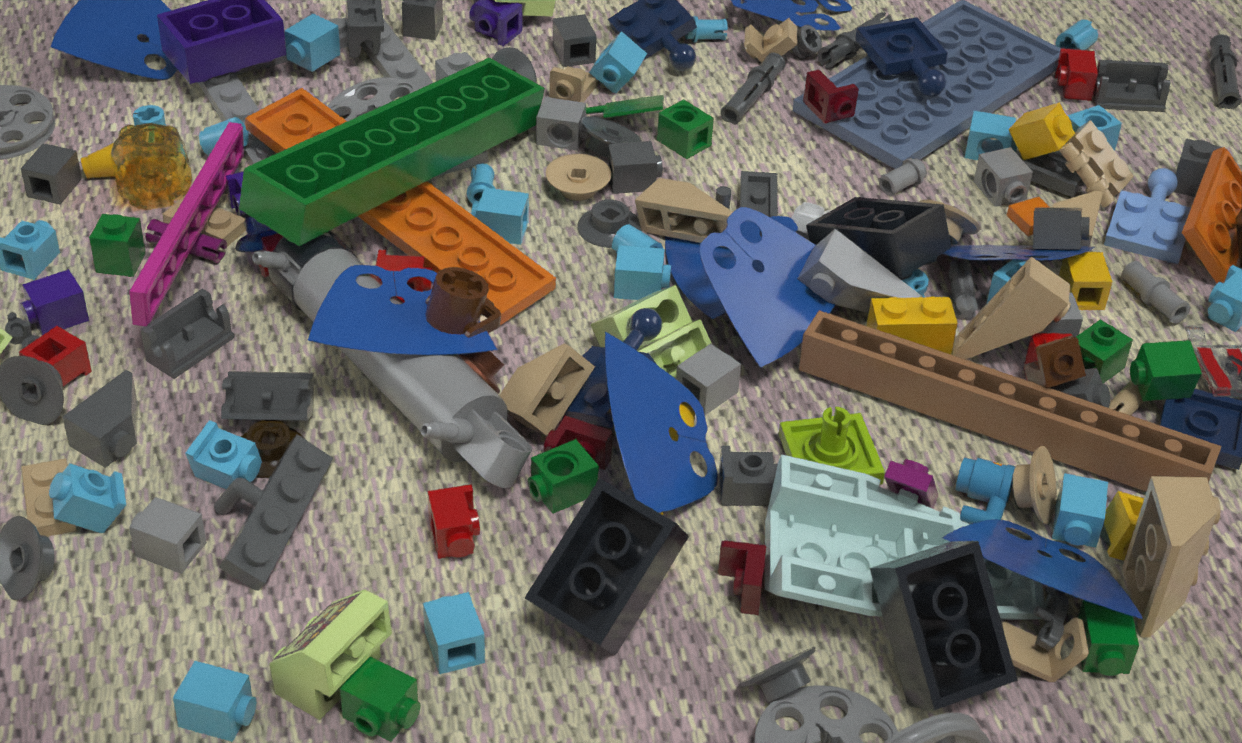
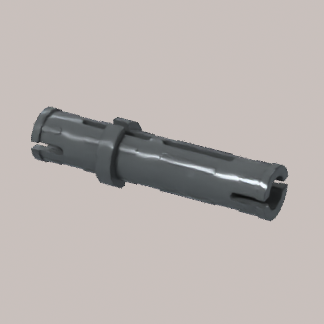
M880 12L854 30L839 34L834 42L818 51V60L822 65L829 61L825 67L831 68L845 58L850 59L854 57L857 51L862 48L855 40L857 28L892 22L891 16L885 17L886 13Z
M1220 34L1214 36L1209 42L1212 54L1210 57V68L1215 73L1219 106L1224 109H1235L1241 103L1235 71L1237 56L1232 51L1230 37Z
M775 52L769 53L759 66L752 68L748 74L747 81L737 90L729 102L722 107L720 114L724 121L735 125L738 124V121L740 122L762 93L768 92L773 87L775 78L786 65L784 58L780 54Z

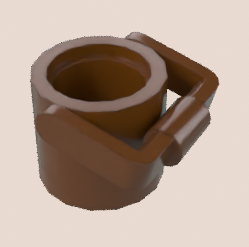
M449 267L438 271L431 295L428 296L425 302L428 305L425 313L426 320L433 328L448 334H464L468 338L485 331L489 334L500 327L501 312L487 298L489 287L484 278L473 271L458 267ZM481 315L487 317V319L479 322Z

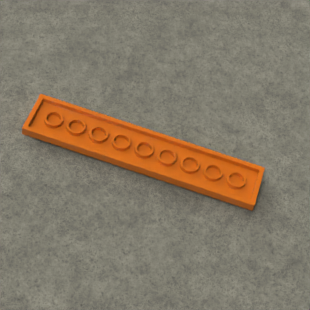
M303 88L245 118L246 130L276 153L347 122ZM428 181L358 216L408 256H425V267H432L436 273L444 268L458 267L468 269L482 276L489 287L487 298L501 312L500 325L553 291L556 287L555 276Z

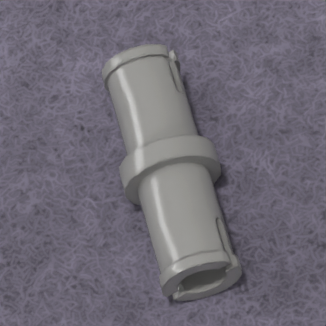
M1133 261L1123 269L1121 278L1140 294L1141 300L1147 306L1156 307L1170 322L1175 324L1187 317L1191 309L1189 303L1170 289V284L1164 278L1155 277L1139 261Z

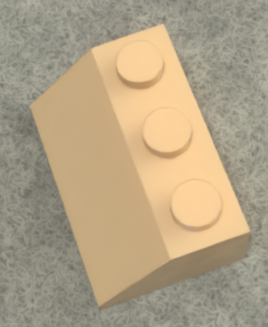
M1151 476L1122 567L1130 599L1143 618L1135 617L1140 637L1150 638L1185 603L1190 587L1195 586L1197 583L1199 562L1201 557L1208 553L1209 535L1213 524H1218L1221 514L1219 499L1212 495L1207 477Z

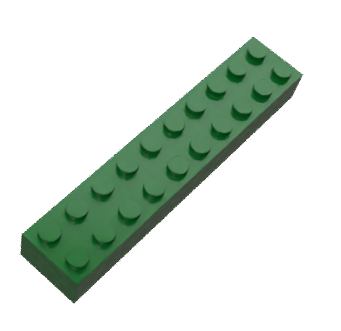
M487 58L245 167L239 209L253 217L257 222L284 236L288 241L300 246L537 125V115L542 104L545 88L495 60Z

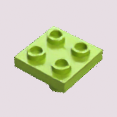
M829 407L824 410L820 418L780 422L778 435L787 456L865 473L880 479L879 485L883 484L885 470L861 413L849 414L844 408L835 407V413L832 416V409Z

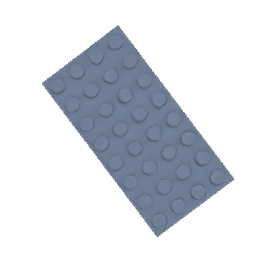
M960 0L923 22L924 26L948 52L946 64L929 68L937 69L945 76L946 86L939 95L934 97L924 95L919 90V78L913 70L901 72L897 75H884L872 59L866 56L829 78L837 88L850 84H855L859 88L854 116L824 124L803 102L804 94L794 99L792 111L896 169L903 165L905 159L920 160L971 127L974 111L992 113L1056 71L1061 48L965 0Z

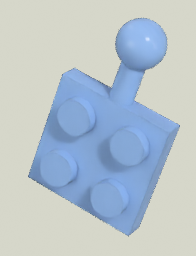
M1159 168L1150 174L1148 188L1152 192L1151 197L1121 190L1106 235L1105 246L1175 264L1179 263L1186 239L1181 232L1191 207L1165 201L1166 196L1172 194L1177 187L1178 181L1173 171L1167 168Z

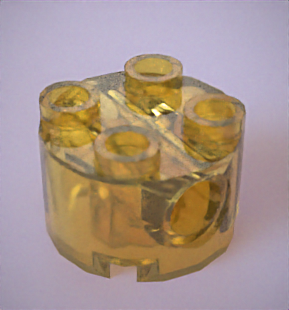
M149 123L136 126L127 125L119 131V137L115 140L110 154L117 191L121 197L123 195L129 200V204L137 209L152 210L170 207L175 204L174 199L180 195L184 197L187 194L193 181L185 143L175 127Z

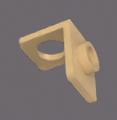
M1073 618L1064 626V632L1060 641L1050 650H1046L1035 643L1037 636L1007 622L1002 623L1013 666L1048 682L1057 681L1088 656L1089 652L1083 621L1079 618ZM1073 636V649L1069 656L1062 660L1060 656L1062 645L1067 638Z

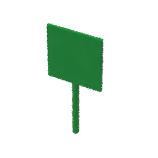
M664 95L608 102L601 106L587 107L586 115L603 112V118L663 110Z

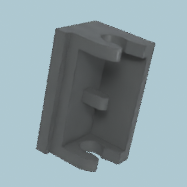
M346 0L349 57H359L361 52L360 44L365 40L373 43V54H377L380 50L381 32H384L381 0Z
M1119 60L1098 61V75L1093 92L1096 106L1100 105L1104 109L1165 112L1171 83L1170 80H1166L1168 74L1167 63Z
M203 288L150 322L147 327L144 326L140 329L146 361L173 379L235 338L234 332L231 331L230 317L226 306L222 304L215 312L211 294Z
M229 371L228 376L223 380L222 389L226 390V399L221 407V419L307 421L313 415L314 373Z

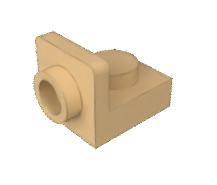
M789 18L779 25L771 26L764 36L752 25L745 28V50L753 59H758L761 63L769 53L775 52L782 56L797 45V26Z
M567 66L565 69L553 67L550 71L549 97L584 102L598 86V80L589 72L580 68Z

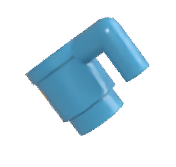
M964 457L955 490L967 493V497L985 501L988 504L986 511L963 505L960 520L968 524L992 519L1001 520L1011 493L1016 466L981 458L973 460Z

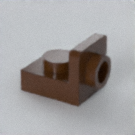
M1068 336L1037 346L1038 361L1024 365L1027 380L1046 388L1086 376L1079 341L1074 336Z

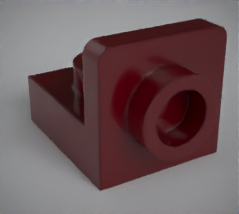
M818 69L807 72L803 102L826 124L854 116L859 88L855 84L837 88Z
M565 415L556 431L551 430L548 433L543 452L576 439L597 463L599 469L605 470L612 460L613 431Z
M724 540L720 546L718 575L735 577L733 595L742 596L740 613L759 616L767 545Z

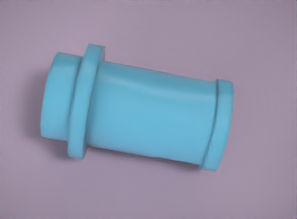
M692 16L697 28L685 35L686 39H691L693 43H697L698 39L726 40L727 33H723V30L728 31L726 19H698L697 16Z
M477 164L476 169L472 168L471 183L467 188L466 194L472 204L480 201L484 188L495 189L493 186L495 173L488 164Z

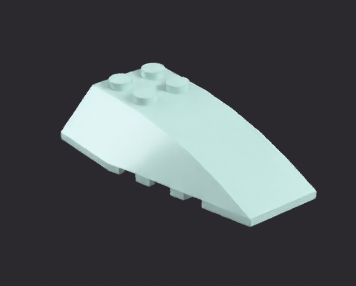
M781 454L765 519V545H767L765 590L781 597L867 616H883L869 568L948 543L950 541L942 537L970 524L960 520L959 512L945 506L939 512L918 503V495L901 489L896 494L879 487L881 480L868 474ZM984 558L1000 619H1042L1033 614L1037 606L1043 608L1045 603L1042 583Z

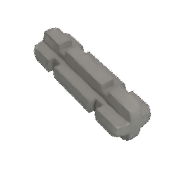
M955 259L950 263L948 271L953 303L955 305V316L960 320L965 318L972 320L976 316L975 311L978 308L974 298L975 290L973 278L970 274L972 273L971 266L966 260L959 262Z

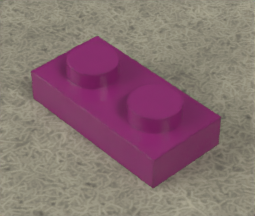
M905 459L903 464L890 460L884 475L889 490L898 494L901 489L918 495V503L932 509L934 508L939 495L933 475L928 474L929 468Z

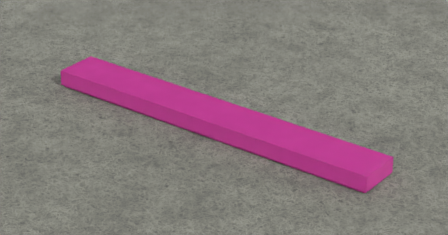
M232 122L227 124L131 287L129 294L133 325L147 327L150 324L227 187L226 176L234 174L244 156L242 124Z

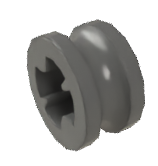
M807 24L797 30V45L792 48L795 55L805 59L821 49L822 40L814 27Z

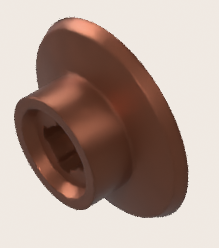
M491 351L458 354L498 394L500 393V389L493 376L504 364Z

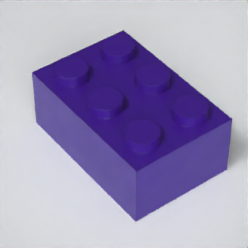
M206 0L157 14L162 51L189 84L205 82L219 75L238 72L242 68L259 63H268L275 58L287 55L283 19L266 0Z

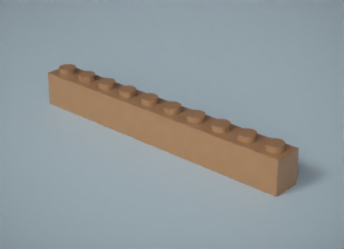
M820 310L803 334L799 364L800 371L1034 452L1040 446H1045L1054 460L1146 492L1151 476L1207 477L1209 483L1222 447Z

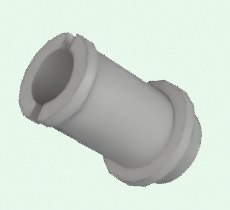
M905 159L902 166L887 174H883L879 178L880 188L892 197L912 184L914 186L920 185L927 174L925 165L919 159Z

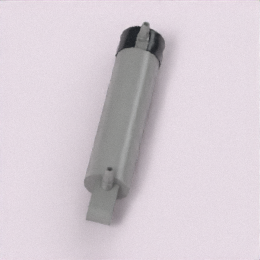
M331 230L300 246L283 237L272 252L256 251L252 256L255 264L268 267L269 278L298 310L303 311L313 322L322 302L339 275L350 266L364 265L358 260L354 252ZM362 274L356 278L357 283L364 288L373 289L382 285V282L373 274ZM397 296L390 298V301L394 304H403ZM338 347L446 459L454 462L467 461L485 480L493 485L502 488L512 487L532 451V446L506 421L507 405L503 399L457 354L406 355Z

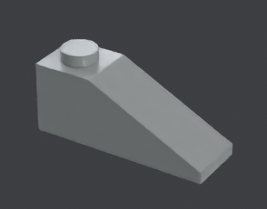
M836 229L813 247L797 278L828 303L869 313L871 298L923 297Z

